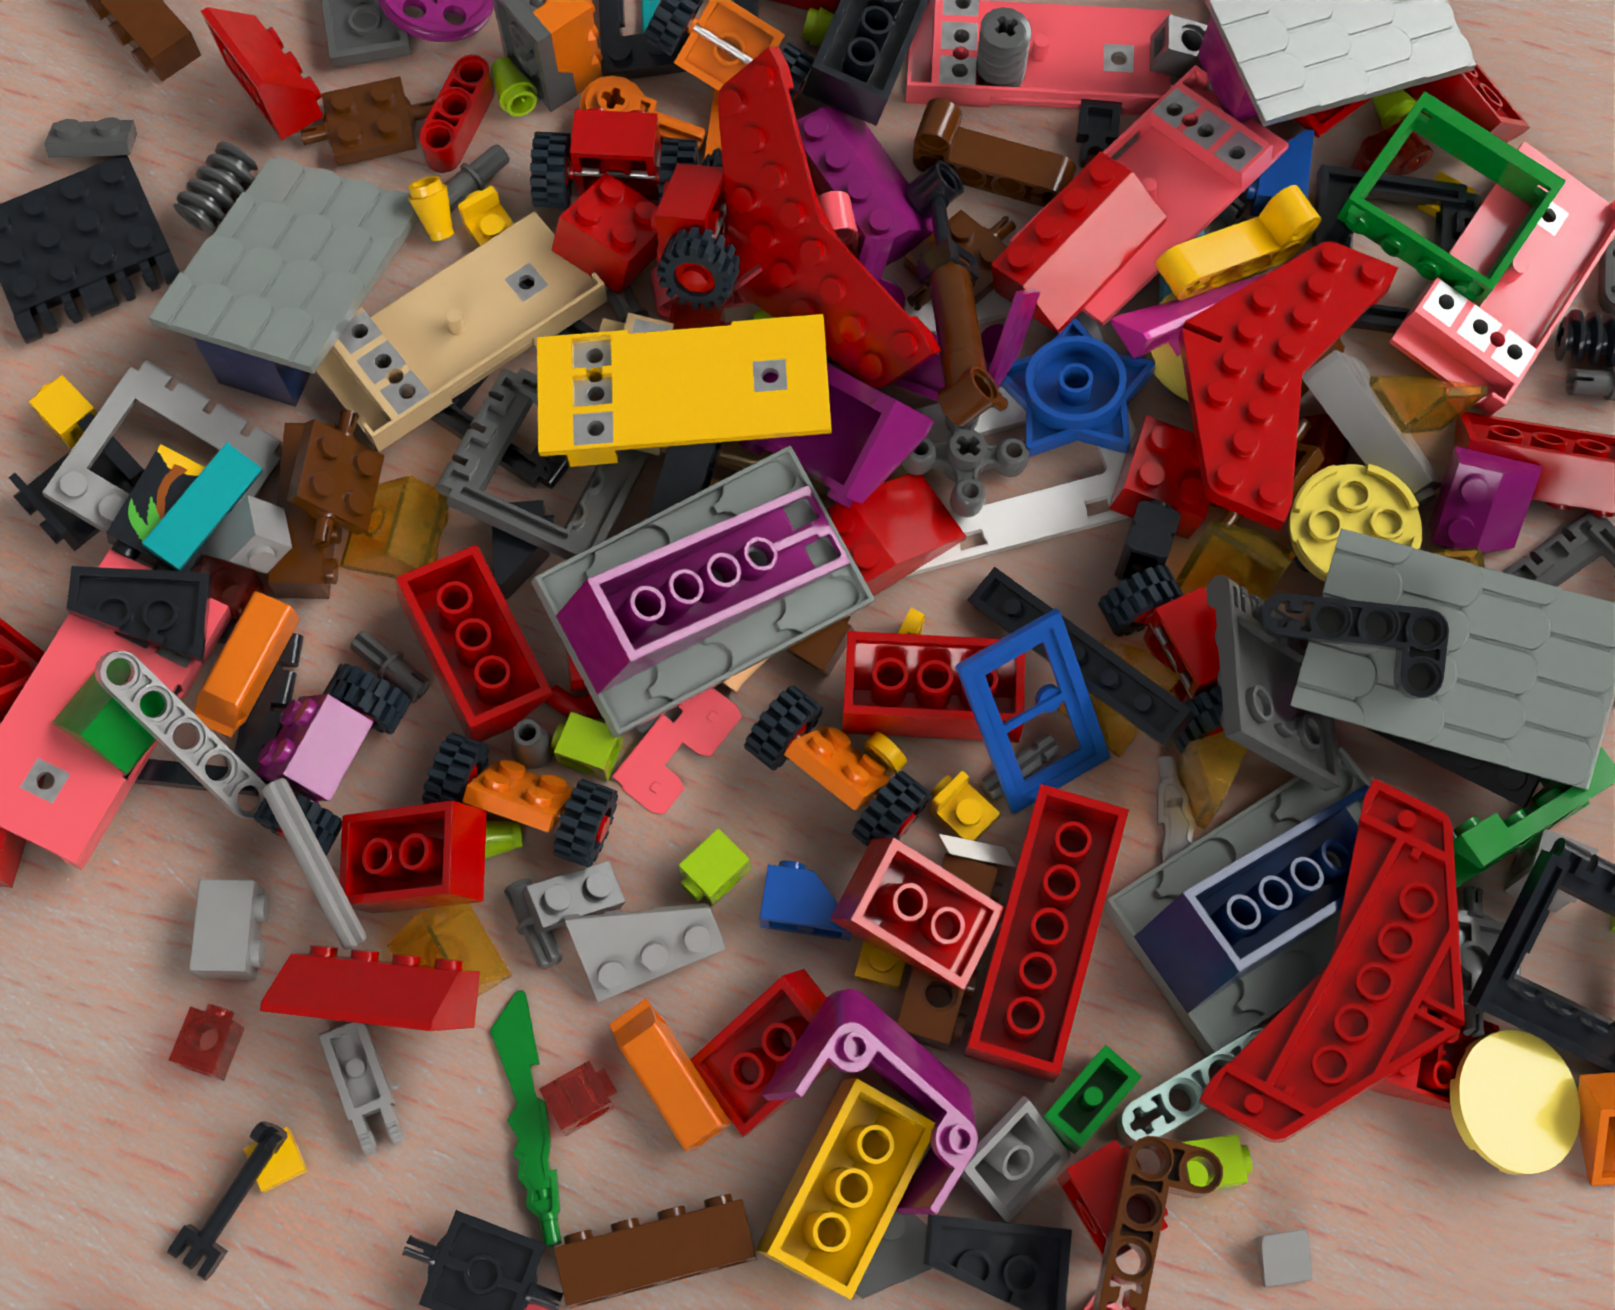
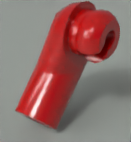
M555 685L551 688L552 696L545 701L547 705L566 718L569 717L570 712L593 720L602 718L589 692L587 695L576 698L560 686Z

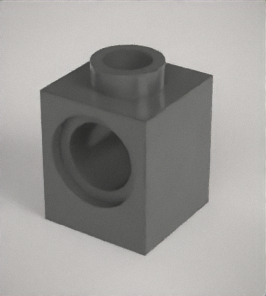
M1169 14L1150 36V70L1182 78L1195 65L1204 70L1197 55L1207 24Z

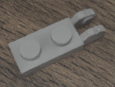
M347 1022L318 1034L347 1119L353 1123L365 1155L369 1156L377 1152V1142L367 1123L366 1117L380 1111L389 1139L393 1141L394 1145L405 1141L398 1116L393 1108L396 1103L368 1025Z

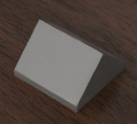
M1023 1096L977 1144V1149L961 1174L960 1179L1003 1222L1010 1223L1070 1159L1071 1154L1031 1101Z

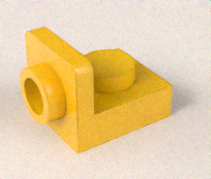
M489 186L482 191L472 192L464 201L458 204L463 226L478 247L514 225L500 204L498 192L493 186Z
M962 770L954 779L947 775L932 790L931 795L934 799L931 802L930 813L955 837L977 841L999 819L1001 813L968 783L970 776Z
M863 941L854 979L899 990L905 962Z

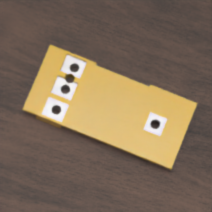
M823 314L732 321V325L666 331L628 333V330L537 337L539 456L567 455L570 467L618 463V450L832 433ZM773 372L779 377L773 383H766L762 380L763 376L766 373Z

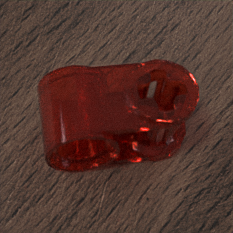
M1404 120L1364 139L1350 168L1368 171ZM1413 131L1384 173L1394 175L1412 173L1425 165L1433 156L1434 151L1429 145L1424 146Z

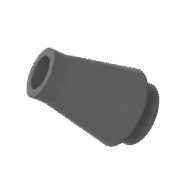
M530 719L522 720L516 724L511 743V753L514 760L524 765L525 768L531 769L547 764L553 757L555 750L551 748L553 738L551 733Z

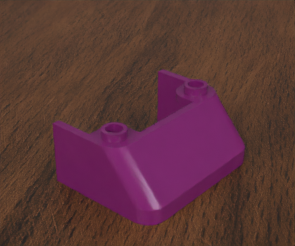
M887 235L866 236L858 260L905 310L906 297L903 290L897 284L882 279L894 238ZM1035 289L1016 291L1005 324L991 325L981 333L986 369L998 388L1020 353L1041 291ZM932 333L933 336H934V338H935V340H936V342H937V344H938L937 335L934 334V333ZM940 352L893 384L938 401V392L945 386Z
M855 989L836 991L826 998L761 1095L768 1101L802 1098L826 1061L837 1070L845 1073L859 1072L867 1066L871 1068L926 1118L935 1122L931 1132L932 1146L912 1176L896 1211L901 1214H937L977 1149L978 1136L972 1094L965 1083L862 992Z

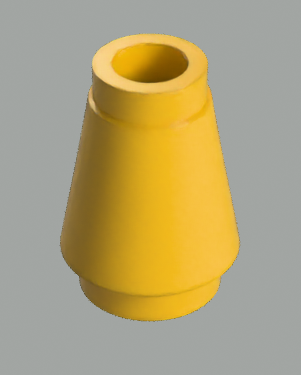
M429 176L412 182L408 186L410 195L407 198L429 234L431 241H440L451 237L454 234V230L452 227L447 185L442 184L439 176Z

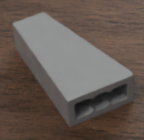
M1334 350L1305 372L1302 376L1303 381L1366 466L1372 464L1381 467L1398 477L1415 496L1419 504L1418 508L1428 504L1436 497L1434 491L1441 487L1443 482L1361 360Z

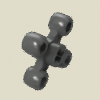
M945 414L944 420L946 427L952 433L951 439L946 443L936 444L930 439L925 438L902 462V466L907 472L914 475L925 474L934 468L943 469L945 475L955 482L950 497L952 510L961 517H973L983 508L986 497L985 488L979 482L978 475L985 470L993 469L1005 477H1016L1024 471L1028 464L1029 450L1023 441L1016 438L1005 439L997 445L987 444L986 439L974 430L978 424L979 416L966 426H958Z

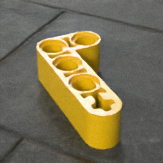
M1291 185L1272 197L1258 217L1173 246L1158 258L1155 267L1177 299L1185 300L1287 262L1303 247L1320 224L1321 217L1297 185Z

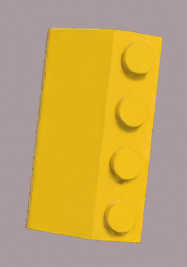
M858 1078L843 1079L755 1251L791 1271L852 1300L931 1140V1132L935 1122Z

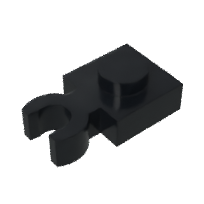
M1081 99L1076 142L1084 143L1078 160L1081 168L1086 166L1088 156L1097 155L1100 151L1103 152L1118 138L1122 103Z

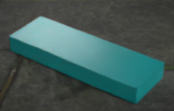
M226 442L142 542L143 547L174 570L181 571L262 474L263 468Z

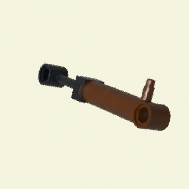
M938 160L908 184L906 192L916 210L923 216L932 219L936 244L933 249L917 260L920 282L930 288L938 344L941 349L940 357L945 386L938 392V401L943 412L953 423L958 426H966L989 408H996L999 411L1005 410L1008 407V400L999 392L998 386L986 369L972 283L980 278L976 257L951 239L946 208L964 192V187L955 170L943 160Z

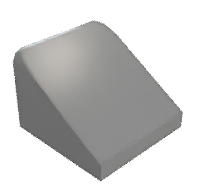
M1307 1229L1254 1238L1264 1287L1312 1280Z

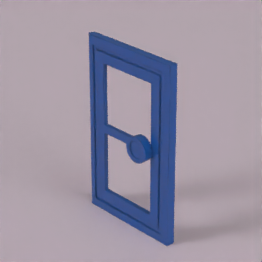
M1057 608L955 666L1011 813H1017L1033 804L1040 784L1058 789L1111 758L1061 612ZM1043 643L1058 687L1053 684L1042 686L1036 693L1035 706L1003 723L985 675ZM1063 701L1079 748L1024 779L1007 733L1043 712L1055 711Z

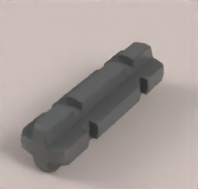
M1044 733L1033 741L1031 748L1026 746L1015 754L1024 779L1041 768L1042 762L1048 763L1058 755L1060 747L1050 734ZM995 770L982 778L980 785L990 799L997 800L1004 795Z

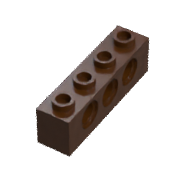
M945 853L941 866L943 869L995 902H999L1003 884L995 882L998 868ZM913 966L897 1024L919 1044L947 1052L951 1040L958 1042L961 1040L967 1015L959 1013L963 995L972 998L979 971L974 970L965 990H960ZM933 987L944 988L950 994L951 1002L942 1008L934 1007L927 1001L925 993Z

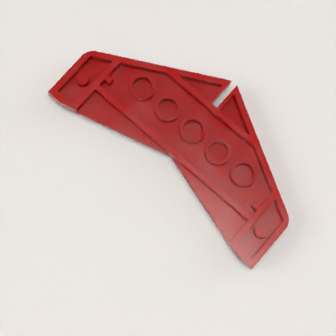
M778 46L768 47L729 79L719 90L717 98L729 245L732 244L736 249L733 256L739 255L740 258L738 266L740 271L736 282H742L760 267L763 270L736 291L774 318L823 314L826 355L871 387L880 388L891 385L941 352V349L932 332L917 316L910 317L836 235L817 199L789 93L794 88L789 65Z
M1322 242L1184 322L1178 339L1203 490L1211 502L1277 531L1281 530L1292 506L1302 376L1371 305H1376L1387 294L1399 267L1336 242Z
M1374 778L1363 800L1331 961L1230 1063L1227 1062L1210 1079L1199 1099V1104L1266 1141L1274 1143L1284 1142L1459 1034V1029L1419 1009L1420 1005H1423L1462 1026L1465 1022L1453 828L1450 818L1443 811Z

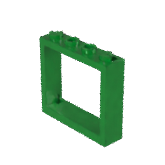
M1424 91L1352 192L1337 219L1345 223L1352 232L1362 234L1381 246L1382 250L1388 255L1398 257L1415 268L1422 277L1433 281L1438 277L1476 306L1480 307L1499 282L1566 180ZM1422 111L1425 112L1426 114H1428V115L1431 116L1432 118H1429L1428 116L1424 115V114L1421 113V112H1422ZM1413 131L1532 206L1485 276L1365 200ZM1537 185H1540L1541 187L1545 188L1546 190H1548V192L1544 191Z

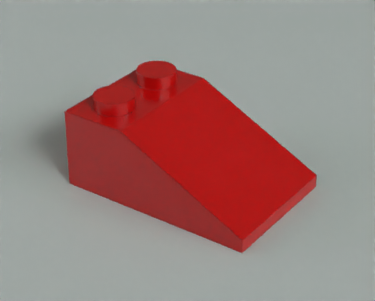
M908 473L884 482L862 504L854 501L849 508L837 502L826 509L873 596L963 542L967 537L922 475Z
M890 837L877 838L870 841L830 920L868 944L960 990H965L1005 907L901 841Z
M805 969L782 975L690 1059L721 1109L743 1137L792 1100L768 1101L761 1094L827 998ZM826 1061L813 1082L830 1070L833 1065Z

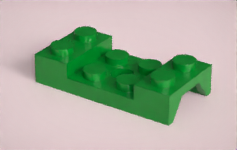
M1600 748L1589 790L1542 778L1540 783L1544 788L1531 797L1534 805L1526 810L1522 808L1504 821L1497 812L1482 822L1475 815L1453 830L1456 888L1520 849L1543 829L1550 830L1590 804L1589 800L1615 784V764L1604 749Z

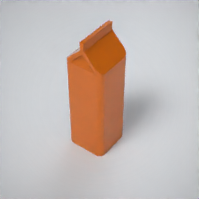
M254 591L197 696L194 714L210 730L232 738L235 730L246 722L300 621L296 611L290 605L257 591Z
M647 998L609 1024L618 1047L684 1151L696 1150L731 1125L668 1024Z

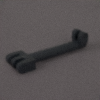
M262 1121L255 1126L250 1134V1138L258 1143L201 1230L192 1224L184 1225L167 1251L168 1254L176 1259L184 1252L188 1244L192 1246L182 1262L190 1270L198 1264L203 1255L207 1257L197 1273L205 1281L213 1275L228 1252L216 1243V1240L272 1156L277 1154L287 1139V1132L278 1125Z

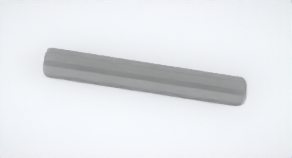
M280 778L267 784L263 788L262 793L342 948L348 950L363 943L367 939V935L287 780Z

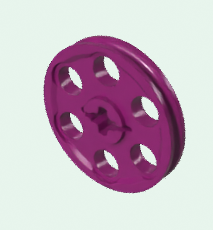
M378 0L384 14L397 27L414 37L432 42H454L476 34L489 21L494 8L492 0H437L436 3L433 0ZM415 6L420 8L425 15L420 18H412L405 14L403 9ZM447 13H455L464 19V23L459 25L450 24L443 16Z

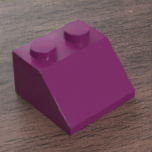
M1455 446L1429 522L1432 543L1472 553L1515 548L1542 467Z

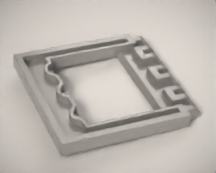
M147 359L138 371L131 366L129 367L42 493L45 498L106 533L130 494L89 469L137 400L219 450L228 442L263 468L262 474L234 508L247 495L257 498L280 463V457L276 456L275 453L282 442L257 426L252 429L248 437H245L242 433L249 421L219 403L214 407L210 415L204 412L211 398L182 380L178 382L173 391L168 390L167 388L172 382L174 375ZM200 555L191 572L207 573L215 559Z

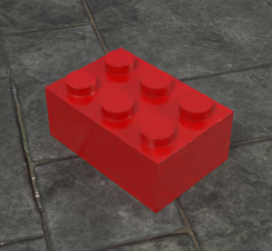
M452 800L343 815L339 883L352 908L374 914L484 902L487 811Z

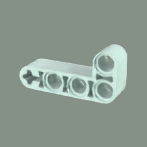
M1258 1028L1246 1033L1132 1101L1117 1118L1116 1131L1119 1138L1131 1147L1138 1139L1146 1136L1163 1137L1208 1110L1207 1107L1199 1104V1099L1210 1081L1208 1076L1209 1067L1213 1065L1223 1067L1227 1062L1230 1063L1263 1029ZM1181 1089L1188 1094L1190 1098V1108L1188 1111H1178L1171 1106L1169 1102L1170 1090ZM1155 1108L1157 1109L1160 1117L1153 1120L1145 1128V1132L1142 1129L1134 1131L1131 1128L1130 1123L1135 1119V1116L1138 1119L1143 1118Z

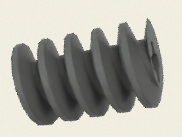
M1001 7L992 9L983 17L976 60L979 85L1021 86L1025 78L1031 41V26L1028 19L1022 13L1012 8Z
M224 141L217 144L215 148L216 154H210L207 157L206 166L199 167L196 172L197 179L193 178L187 182V191L180 192L176 198L178 204L174 203L173 205L176 212L190 225L210 235H213L217 229L211 221L213 219L220 223L223 221L226 215L221 208L224 207L229 210L232 208L235 202L230 196L235 195L239 197L242 191L246 192L240 185L241 182L250 186L255 179L250 171L258 169L255 161L245 152Z

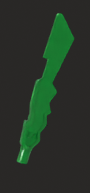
M519 990L514 994L490 1032L517 1102V1106L507 1119V1122L518 1137L513 1156L520 1160L517 1178L527 1189L526 1207L537 1217L542 1243H545V1248L562 1244L558 1224V1215L561 1210L557 1169L551 1170L549 1161L551 1135L546 1101L536 1096L531 1066L540 1065L527 995L524 991Z

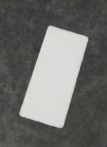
M939 834L951 855L1016 867L1004 847Z

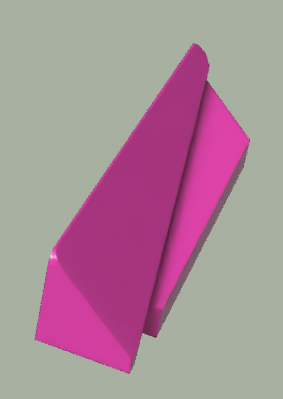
M1266 274L1224 285L1185 300L1177 299L1111 318V324L1133 359L1151 352L1166 343H1169L1175 354L1179 356L1181 351L1178 337L1186 320Z

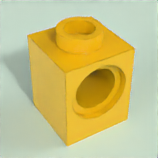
M63 375L53 382L42 386L36 396L28 401L41 419L71 450L84 433L77 423L90 412L94 417L97 415L95 408Z

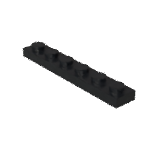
M995 566L967 599L974 608L1009 634L1053 610V608ZM1062 616L1088 692L1168 751L1196 716L1194 711ZM1043 643L1031 649L1049 662Z

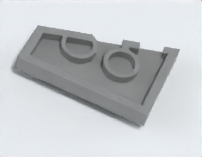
M708 903L654 907L652 910L624 913L622 910L606 911L605 914L580 916V914L563 915L598 1002L726 949Z

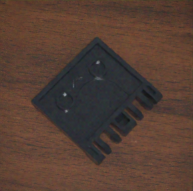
M128 155L116 156L0 204V283L13 312L16 325L26 344L43 338L35 318L36 314L40 315L46 330L52 334L59 331L57 320L50 310L55 306L64 304V310L69 320L76 324L83 321L75 298L81 296L91 317H94L119 306L111 283L118 281L126 300L129 302L136 299V290L128 276L142 271V277L147 287L153 292L161 287L152 266L158 265L167 285L172 284L180 272Z

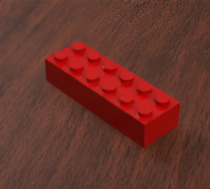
M1040 784L964 1056L1045 1081L1055 1082L1062 1067L1129 809Z

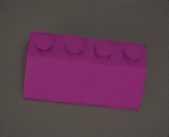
M823 106L797 120L815 191L818 195L829 191L839 190L848 193L850 196L859 235V254L861 253L866 236L887 235L893 237L894 241L886 266L904 257L934 232L932 219L923 216L912 205L906 192V186L909 183L863 120L836 108Z

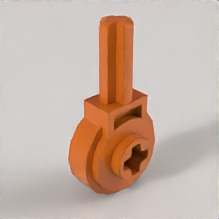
M606 76L598 78L588 84L581 94L580 110L602 108L606 111L629 112L632 110H642L647 113H657L661 139H697L698 150L702 147L705 138L704 128L657 112V101L645 97L635 83L624 77Z

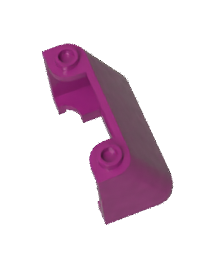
M827 363L831 434L739 441L738 444L759 456L762 455L764 449L776 453L791 445L804 470L823 481V484L830 488L827 496L850 508L854 501L862 504L923 442L930 433L935 420ZM769 372L763 376L762 380L766 383H773L779 376Z

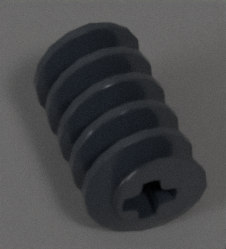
M1580 309L1571 310L1562 319L1557 330L1555 341L1556 361H1562L1566 351L1570 350L1573 363H1579L1585 352L1588 353L1589 365L1595 366L1600 355H1605L1606 367H1613L1615 364V315L1609 313L1601 318L1595 311L1588 312L1584 316Z

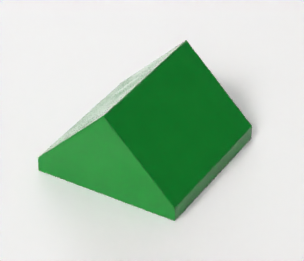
M122 658L112 660L107 666V678L115 685L124 684L130 678V665ZM95 672L52 721L54 725L126 776L156 741L149 732L100 686L96 680ZM148 691L142 696L140 709L144 715L155 717L163 710L164 701L158 692Z

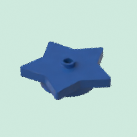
M1076 318L1059 335L1057 334L1052 341L1037 350L1033 356L1015 360L1002 381L1001 387L1026 411V447L1029 450V457L1074 441H1081L1127 454L1130 450L1127 406L1153 376L1155 362L1140 357L1133 359L1130 355L1116 353L1109 345L1093 338Z

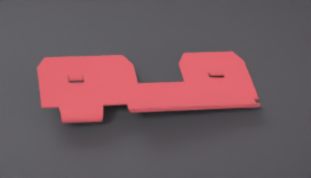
M714 688L678 705L683 712L675 722H672L662 714L613 774L612 777L623 785L621 789L650 812L664 815L685 789L680 778L664 766L681 744H686L699 755L711 757L742 718L738 707Z

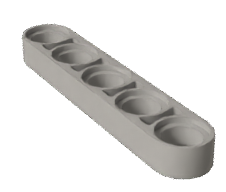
M125 651L107 652L101 656L95 667L96 680L100 686L231 813L237 817L254 819L253 817L265 797L262 792L266 784L136 656ZM117 658L127 661L131 668L130 678L121 685H115L110 682L106 673L109 663ZM148 691L158 692L164 701L163 710L155 717H147L140 709V700ZM181 723H189L196 731L195 742L186 749H180L173 741V732ZM220 754L227 760L228 770L223 778L214 781L206 774L205 765L210 757ZM252 785L259 792V803L254 809L244 811L238 805L237 796L242 788Z

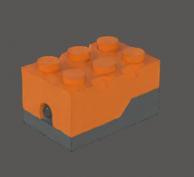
M492 0L505 57L510 58L536 87L537 96L550 112L583 92L588 84L602 77L600 61L603 57L597 45L596 38L599 37V32L594 24L593 13L596 10L592 0Z

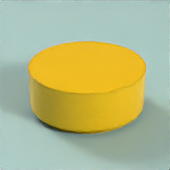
M875 732L864 743L867 754L878 759L885 766V772L891 775H896L907 764V759L901 750L880 732Z

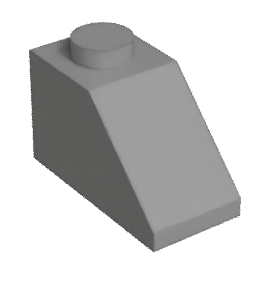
M247 495L219 524L201 555L233 566L267 574L292 548L284 508Z

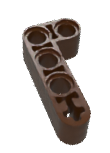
M940 98L931 99L927 102L914 139L913 164L922 173L938 160H943L955 170L965 186L1040 207H1045L1073 180L1076 165L1069 158L960 127L962 113L956 104Z
M1157 1136L1140 1138L1126 1150L1116 1190L1093 1310H1107L1108 1304L1117 1302L1121 1286L1111 1287V1280L1120 1285H1136V1291L1130 1289L1124 1292L1122 1308L1125 1310L1146 1309L1168 1193L1197 1199L1214 1191L1220 1185L1223 1178V1166L1220 1159L1213 1152ZM1149 1149L1158 1156L1160 1168L1156 1174H1147L1138 1167L1136 1162L1138 1150ZM1197 1161L1206 1168L1208 1181L1205 1186H1195L1187 1179L1185 1174L1187 1162ZM1137 1197L1143 1199L1148 1204L1150 1217L1147 1223L1138 1224L1128 1217L1126 1204L1130 1198ZM1121 1247H1130L1138 1253L1140 1268L1136 1274L1124 1273L1118 1267L1116 1254Z

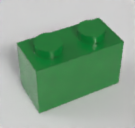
M1105 1044L1043 1116V1119L1062 1144L1075 1155L1141 1079L1142 1075Z

